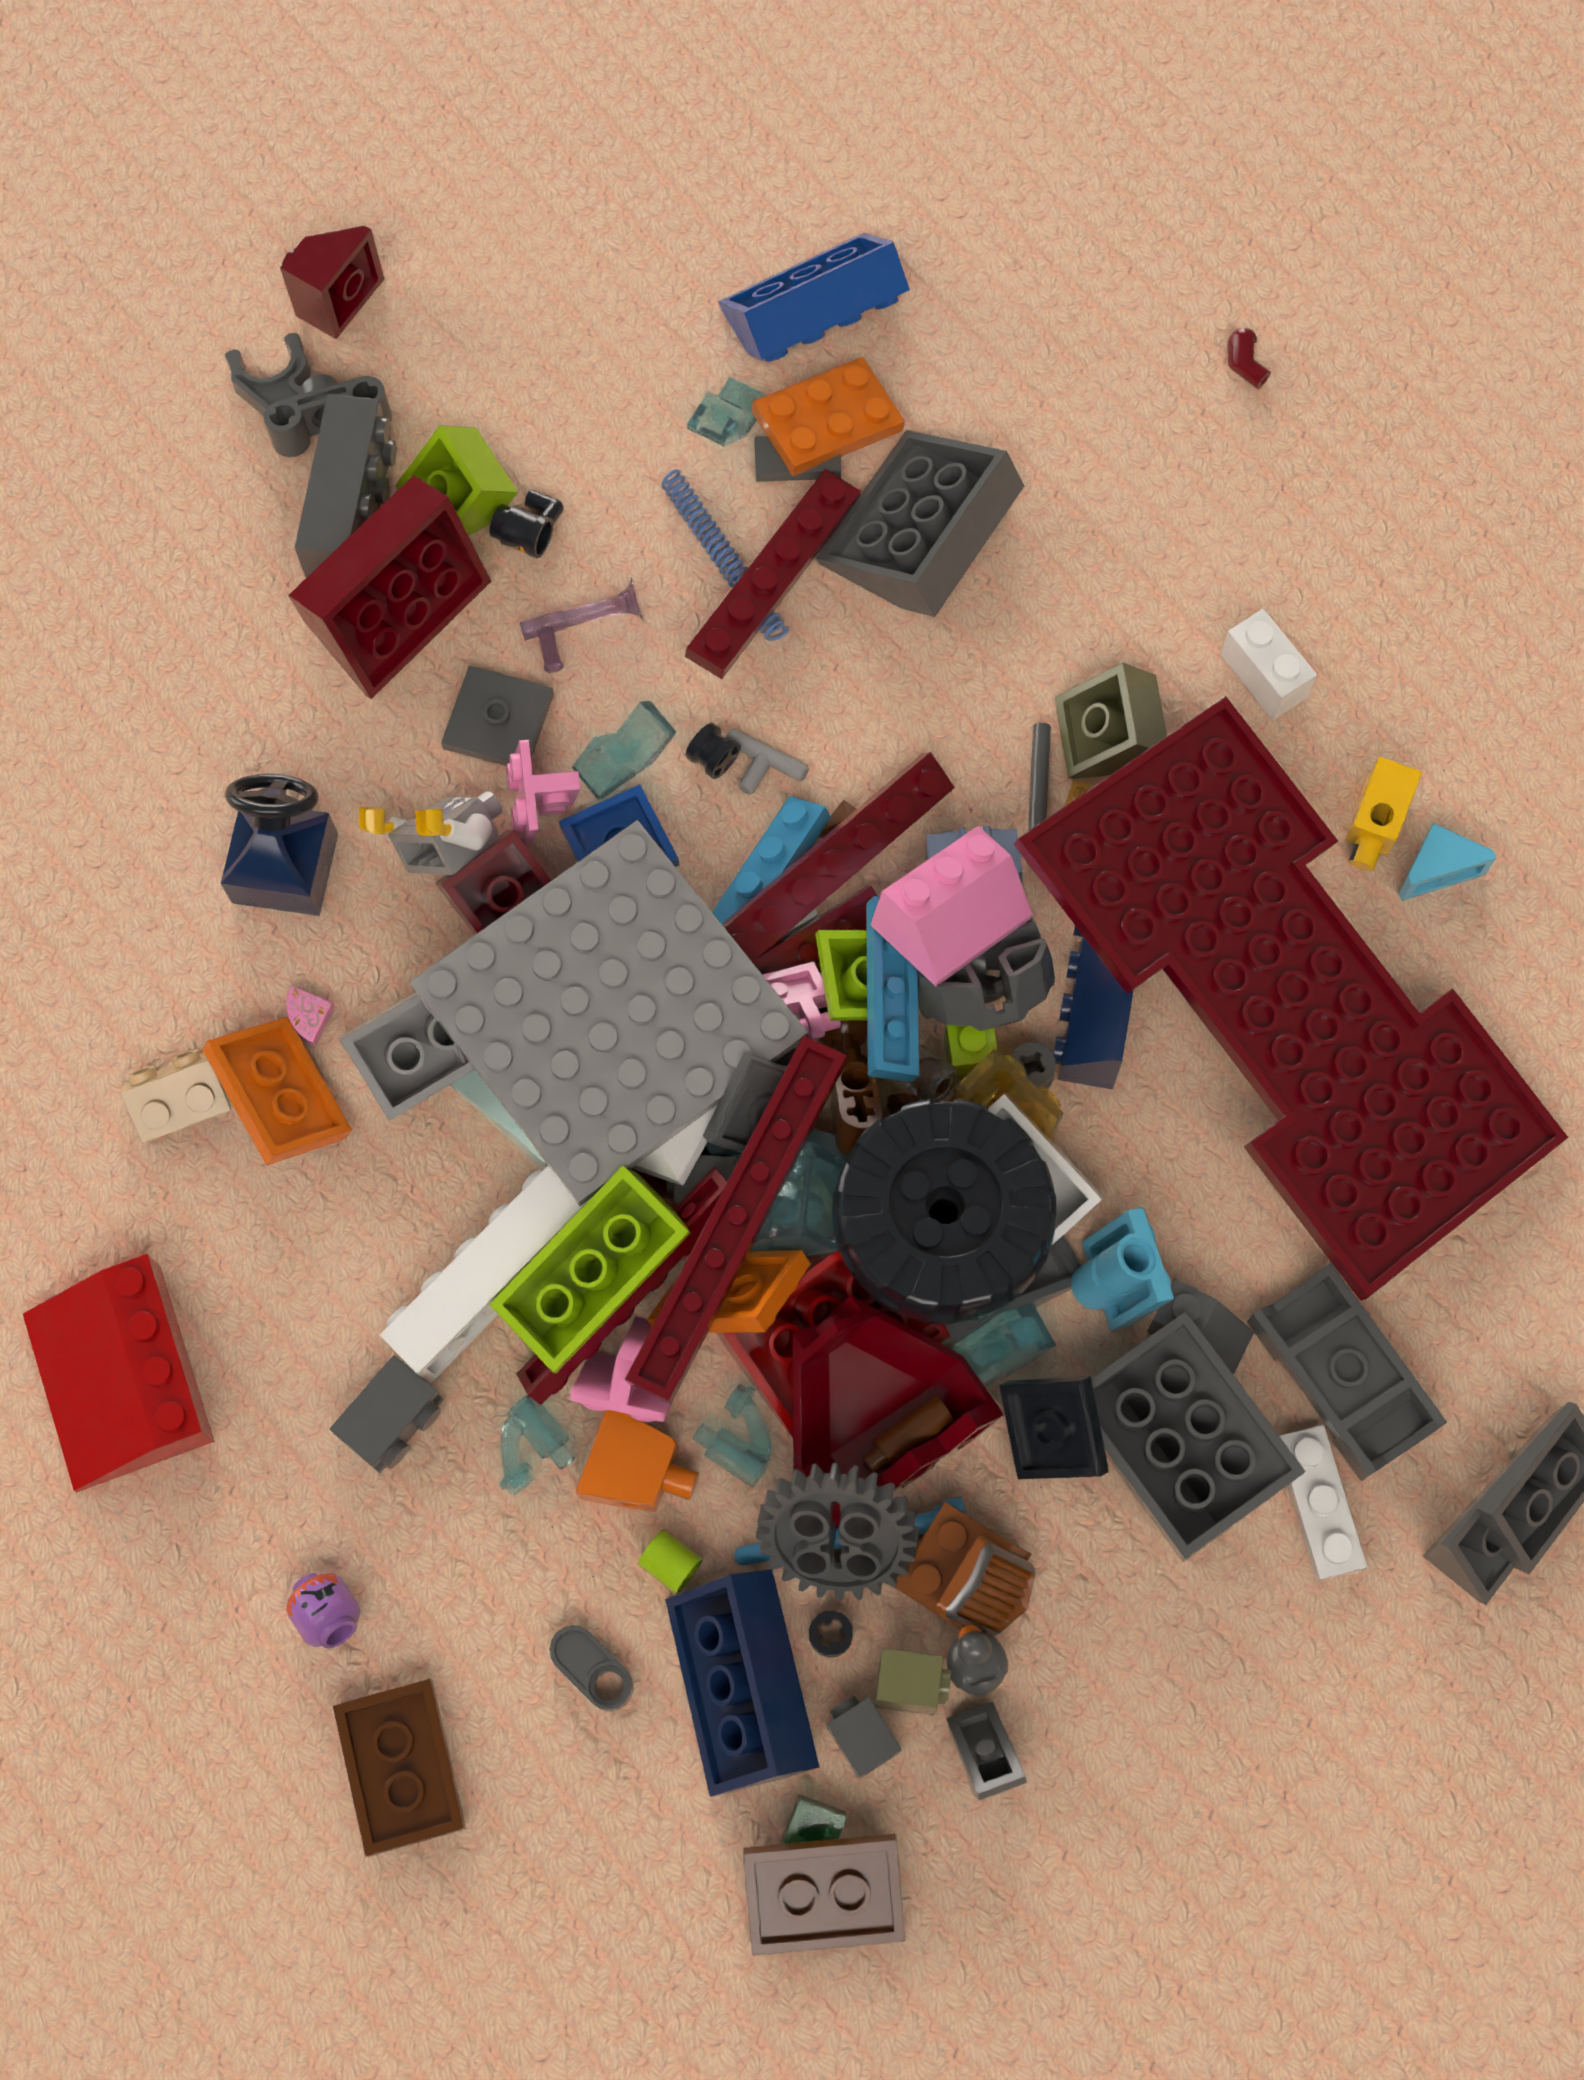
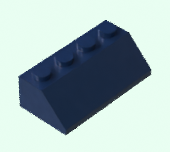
M1074 925L1073 936L1081 937L1079 952H1070L1066 978L1074 979L1072 994H1063L1059 1020L1066 1021L1067 1027L1065 1037L1056 1036L1053 1051L1055 1064L1060 1065L1058 1080L1113 1090L1123 1061L1133 991L1129 994L1125 992Z
M773 1569L730 1574L665 1599L710 1797L773 1782L820 1768Z

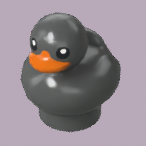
M966 1625L960 1630L959 1635L952 1642L948 1650L947 1668L951 1670V1681L957 1688L962 1689L968 1694L985 1695L996 1690L1002 1683L1005 1675L1008 1673V1660L1002 1645L994 1636L986 1631H981L975 1625Z

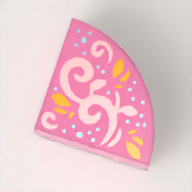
M291 986L287 996L289 1020L301 1039L309 1045L316 1047L335 1009L333 1002Z

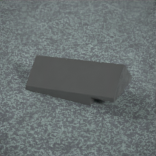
M1569 1401L1549 1416L1423 1555L1431 1564L1482 1604L1487 1605L1514 1568L1530 1575L1584 1502V1416L1578 1405Z

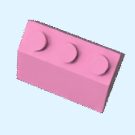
M977 826L881 892L870 925L934 986H938L1029 921L1033 913L1012 856L982 828Z

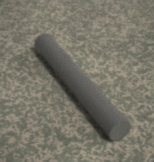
M1036 723L1033 725L1028 831L1046 820L1051 734V726L1047 723Z

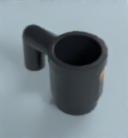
M530 489L525 497V505L541 511V514L539 515L516 505L509 507L501 504L492 517L489 533L491 537L500 540L502 545L538 559L544 554L549 545L553 526L562 514L564 506L560 500Z

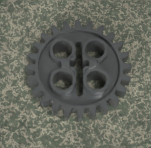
M833 1463L830 1473L826 1474L822 1472L817 1464H813L809 1477L796 1469L793 1470L791 1482L780 1478L777 1482L776 1491H767L765 1503L761 1504L756 1539L762 1540L760 1554L770 1555L768 1567L770 1569L784 1567L781 1579L784 1582L795 1577L800 1579L799 1591L802 1592L810 1585L817 1587L816 1593L818 1598H822L827 1590H834L838 1601H842L845 1591H852L858 1600H862L864 1588H868L874 1594L880 1595L882 1582L895 1587L898 1574H908L909 1563L915 1561L919 1527L915 1526L916 1512L906 1510L908 1501L906 1496L893 1498L895 1486L893 1483L878 1487L876 1485L878 1474L875 1472L864 1480L859 1478L858 1466H853L848 1475L841 1474L837 1463ZM834 1502L840 1504L839 1542L842 1545L841 1563L835 1561L834 1553L836 1540V1523L833 1521Z

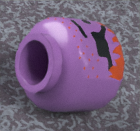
M311 1573L295 1583L292 1589L293 1593L287 1602L286 1612L304 1642L313 1647L323 1646L326 1649L337 1647L346 1642L356 1631L360 1608L357 1600L342 1578L333 1573L320 1575Z

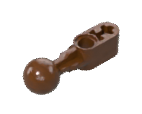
M823 1007L819 1008L818 1011L822 1014L828 1012V1009ZM867 1020L840 1021V1028L826 1031L824 1037L818 1038L822 1044L847 1055L848 1059L832 1090L830 1103L836 1147L845 1156H848L856 1144V1140L879 1118L882 1119L883 1114L877 1077L868 1076V1058L861 1054L860 1046L867 1040Z

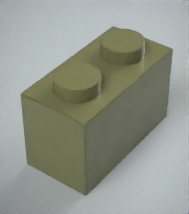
M882 1648L875 1707L934 1715L938 1704L946 1705L949 1697L951 1670L942 1669L943 1656Z

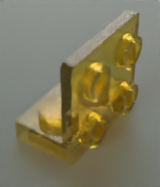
M995 1049L955 1087L951 1102L953 1103L959 1098L974 1101L989 1108L996 1102L993 1097L998 1100L1007 1092L1051 1141L1056 1136L1063 1116V1111L1060 1109L1061 1104L1051 1091L1042 1086L1038 1089L1025 1077L1026 1072L1017 1060L1009 1055L1003 1057Z

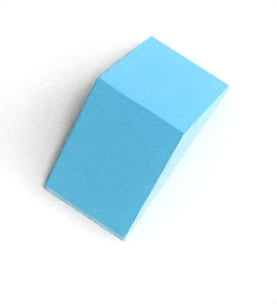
M1433 823L1402 884L1399 896L1403 901L1485 876L1496 860V856L1493 850Z

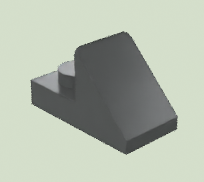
M993 1702L946 1718L949 1731L965 1767L971 1792L978 1800L1027 1783L1024 1771Z

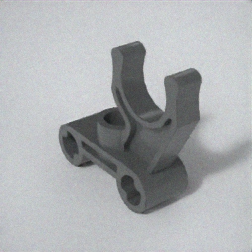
M290 333L285 336L284 341L291 360L281 373L273 377L258 378L246 373L245 364L238 350H230L225 354L236 393L264 416V423L272 445L281 456L296 457L308 449L310 436L319 434L327 394L379 399L383 415L389 418L391 423L392 413L385 388L377 378L365 376L338 383L334 377L324 374L315 375L310 378L311 370L304 355L300 336L297 333Z

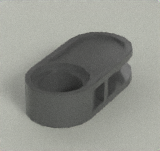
M572 1625L556 1632L551 1640L549 1649L551 1659L555 1666L577 1689L600 1710L611 1712L627 1705L632 1697L634 1686L632 1677L625 1667L585 1628ZM608 1672L618 1674L622 1678L624 1685L621 1695L612 1701L602 1700L598 1697L595 1690L598 1678Z

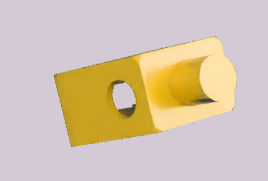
M1380 756L1378 757L1366 779L1345 838L1346 841L1354 844L1348 860L1350 865L1361 870L1374 871L1380 853L1389 854L1398 839L1423 771Z

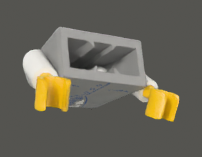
M486 791L478 797H447L426 810H416L415 817L408 821L392 817L389 822H385V808L359 807L358 825L362 831L372 834L386 833L387 838L391 839L407 872L454 875L498 839V831L492 820L502 813V806L493 793Z

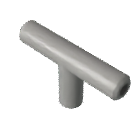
M735 728L730 729L726 739L736 740L741 744L740 751L754 758L738 784L740 790L744 793L753 794L769 767L798 781H803L807 776L809 768L804 763Z

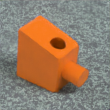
M606 1410L576 1493L580 1499L589 1502L656 1512L664 1492L690 1500L697 1484L699 1472L674 1464L679 1451V1445L675 1439L642 1421L632 1418L630 1414Z

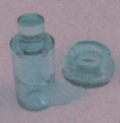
M739 1384L729 1397L724 1408L731 1412L730 1417L735 1420L740 1415L743 1416L750 1434V1444H747L723 1427L716 1432L704 1423L699 1426L692 1439L707 1449L704 1454L705 1457L753 1488L771 1462L769 1458L771 1442L766 1424L752 1399L755 1389L751 1386L746 1388Z
M528 1395L520 1399L507 1412L509 1417L505 1421L501 1433V1456L505 1477L500 1481L499 1486L502 1490H508L511 1496L522 1491L535 1478L530 1472L532 1467L528 1462L520 1465L519 1442L522 1435L525 1436L542 1459L550 1457L560 1470L575 1459L574 1455L565 1445L569 1437L544 1405H539Z

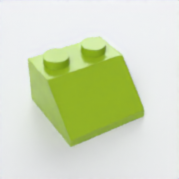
M439 425L395 484L399 490L415 475L448 496L468 536L490 525L496 509L501 504L508 506L518 493L512 481L475 427Z

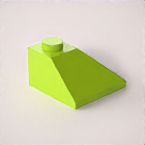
M818 930L815 936L829 1021L867 1020V930Z

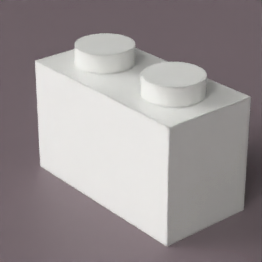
M1264 608L1228 630L1220 655L1272 720H1275L1308 699L1317 674Z

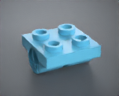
M1144 1208L1127 1210L1084 1240L1082 1246L1088 1262L1077 1268L1072 1275L1071 1288L1075 1298L1088 1309H1103L1110 1331L1128 1328L1174 1299L1171 1291L1170 1277L1163 1267L1155 1243V1233L1148 1223Z

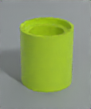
M663 1529L645 1549L637 1565L677 1595L696 1573L703 1558L667 1530Z

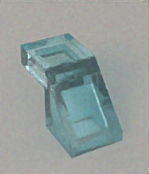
M729 377L718 396L707 391L687 423V429L726 447L748 435L757 420L751 412L752 403L754 400L767 394Z
M650 700L639 702L617 733L594 736L572 768L574 771H578L579 777L595 797L603 799L653 764L677 732Z

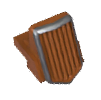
M944 1502L918 1545L915 1561L909 1563L908 1574L900 1575L895 1588L960 1630L966 1625H975L981 1631H986L995 1636L1005 1630L1028 1609L1036 1572L1034 1566L1028 1561L1032 1555L1030 1552L992 1528L986 1527L950 1503Z

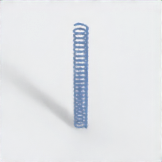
M675 469L670 471L662 480V489L666 490V495L670 497L671 502L675 503L674 506L679 510V514L684 516L683 519L685 522H688V527L693 529L692 532L694 535H697V540L701 542L703 548H706V553L710 555V559L715 561V566L720 568L719 572L724 574V579L729 581L728 585L733 588L748 567H742L743 561L738 560L739 554H733L734 547H729L730 541H724L725 534H720L721 528L715 527L716 521H711L712 515L707 514V508H702L703 502L698 501L699 497L693 495L694 489H688L690 484L684 482L685 476H680L681 470ZM677 473L674 477L667 480L671 475ZM682 479L679 483L672 486L676 481ZM685 486L684 489H682L681 491L677 492L681 487ZM708 518L705 522H703L702 524H699V523L702 522L704 519ZM773 612L760 629L761 633L765 634L766 640H778L789 631V627H783L784 620H778L780 617L779 613ZM781 628L782 630H784L781 634L775 637H769L768 635L778 631Z

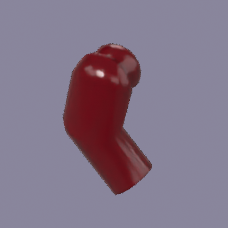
M1249 328L1236 329L1230 335L1227 342L1228 365L1231 370L1252 386L1260 389L1270 377L1271 371L1254 359V343L1257 342L1256 333Z

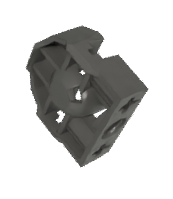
M1031 917L1025 924L938 986H934L918 970V1008L921 1014L926 1019L934 1018L946 1025L972 1026L979 1031L1023 1020L1029 1010L1046 1000L1050 988L1055 983L1052 956L1045 939L1041 938L1034 919ZM987 969L999 970V977L987 975ZM1002 996L1006 999V1001L1002 1002L1003 1009L995 1011L993 1004L985 1006V1004L994 1002Z

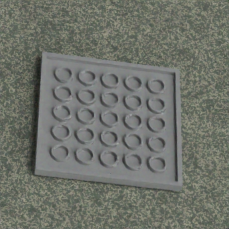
M638 820L410 981L411 987L579 1206L591 1199L623 1165L631 1169L718 1105L744 1052L776 1062L799 1045L803 1035L808 1037V1031Z

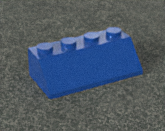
M862 233L718 301V304L747 353L760 360H765V362H771L787 355V348L800 342L802 344H810L822 339L825 336L824 331L837 324L839 327H844L858 322L862 318L861 313L873 307L875 309H883L892 306L898 302V296L909 291L910 288L894 242Z

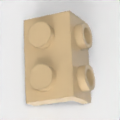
M198 1049L190 1050L172 1059L173 1065L156 1071L154 1066H148L127 1076L129 1082L123 1084L121 1095L142 1143L231 1110V1105L224 1088L205 1054H200Z

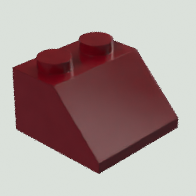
M365 225L305 236L295 249H291L286 254L280 267L296 317L334 339L339 337L385 279L372 229Z

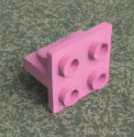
M519 740L515 754L509 755L510 763L506 764L508 789L516 790L517 799H514V807L511 808L512 829L517 834H521L525 845H532L538 832L537 810H539L540 816H555L566 813V807H572L580 791L579 773L575 771L533 775L529 740Z
M635 1317L617 1356L597 1352L592 1358L586 1360L571 1390V1401L582 1403L586 1408L595 1411L613 1410L630 1414L632 1418L642 1422L665 1421L672 1404L652 1396L625 1381L635 1358L652 1328L646 1318Z

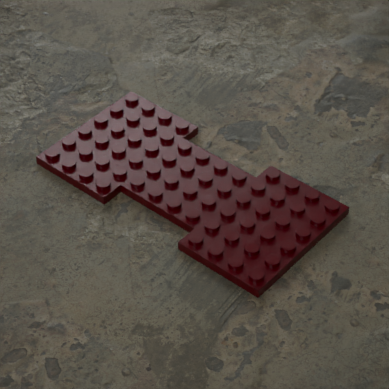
M1225 696L1019 837L1014 846L1127 994L1162 969L1278 1120L1243 1147L1359 1300L1362 1301L1373 1295L1569 1137L1453 988L1419 1013L1306 866L1338 842L1337 838L1227 696Z

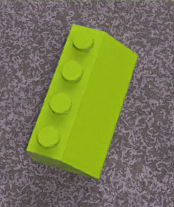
M623 1165L489 1305L553 1373H557L691 1232L673 1208L639 1173Z

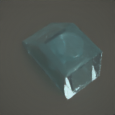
M1032 1303L998 1314L950 1349L964 1356L986 1388L1024 1368L1055 1347L1056 1343Z

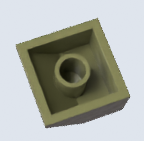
M1121 663L1055 697L1068 778L1081 779L1111 775L1167 737L1156 675L1126 663Z

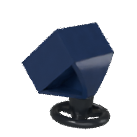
M256 774L233 781L226 788L225 799L238 813L220 883L231 903L320 916L338 832L329 813L312 811L319 800L316 788L302 779L281 774ZM262 788L259 791H247L251 789ZM286 790L298 792L304 798L298 800L286 795Z

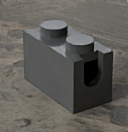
M393 1355L329 1430L377 1472L381 1473L386 1466L392 1469L404 1458L410 1447L406 1443L418 1429L425 1431L435 1422L442 1410L439 1405L444 1399L435 1388L398 1357Z

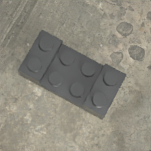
M1331 1263L1324 1266L1306 1282L1284 1297L1253 1313L1247 1321L1274 1361L1280 1359L1333 1433L1335 1439L1332 1442L1361 1482L1447 1423Z

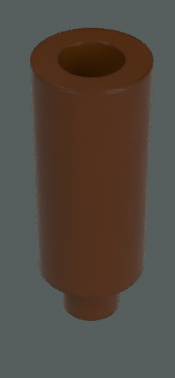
M933 1395L874 1438L872 1442L875 1448L864 1455L862 1459L872 1473L885 1464L891 1467L907 1452L936 1438L955 1421L943 1402L936 1395Z

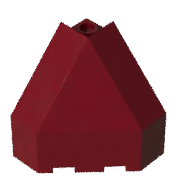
M849 1296L822 1322L793 1333V1470L798 1469L807 1477L811 1474L813 1464H817L822 1472L826 1474L830 1473L832 1464L837 1463L841 1474L848 1475L853 1466H858L859 1478L865 1480L872 1472L862 1457L875 1448L872 1440L933 1395H936L949 1410L955 1422L936 1438L907 1452L891 1467L885 1464L875 1472L878 1474L876 1482L878 1487L893 1483L895 1485L894 1491L900 1487L903 1489L934 1468L939 1460L957 1448L959 1451L975 1440L1004 1416V1413L963 1355L852 1296ZM834 1502L833 1521H835L836 1529H838L841 1519L840 1504Z

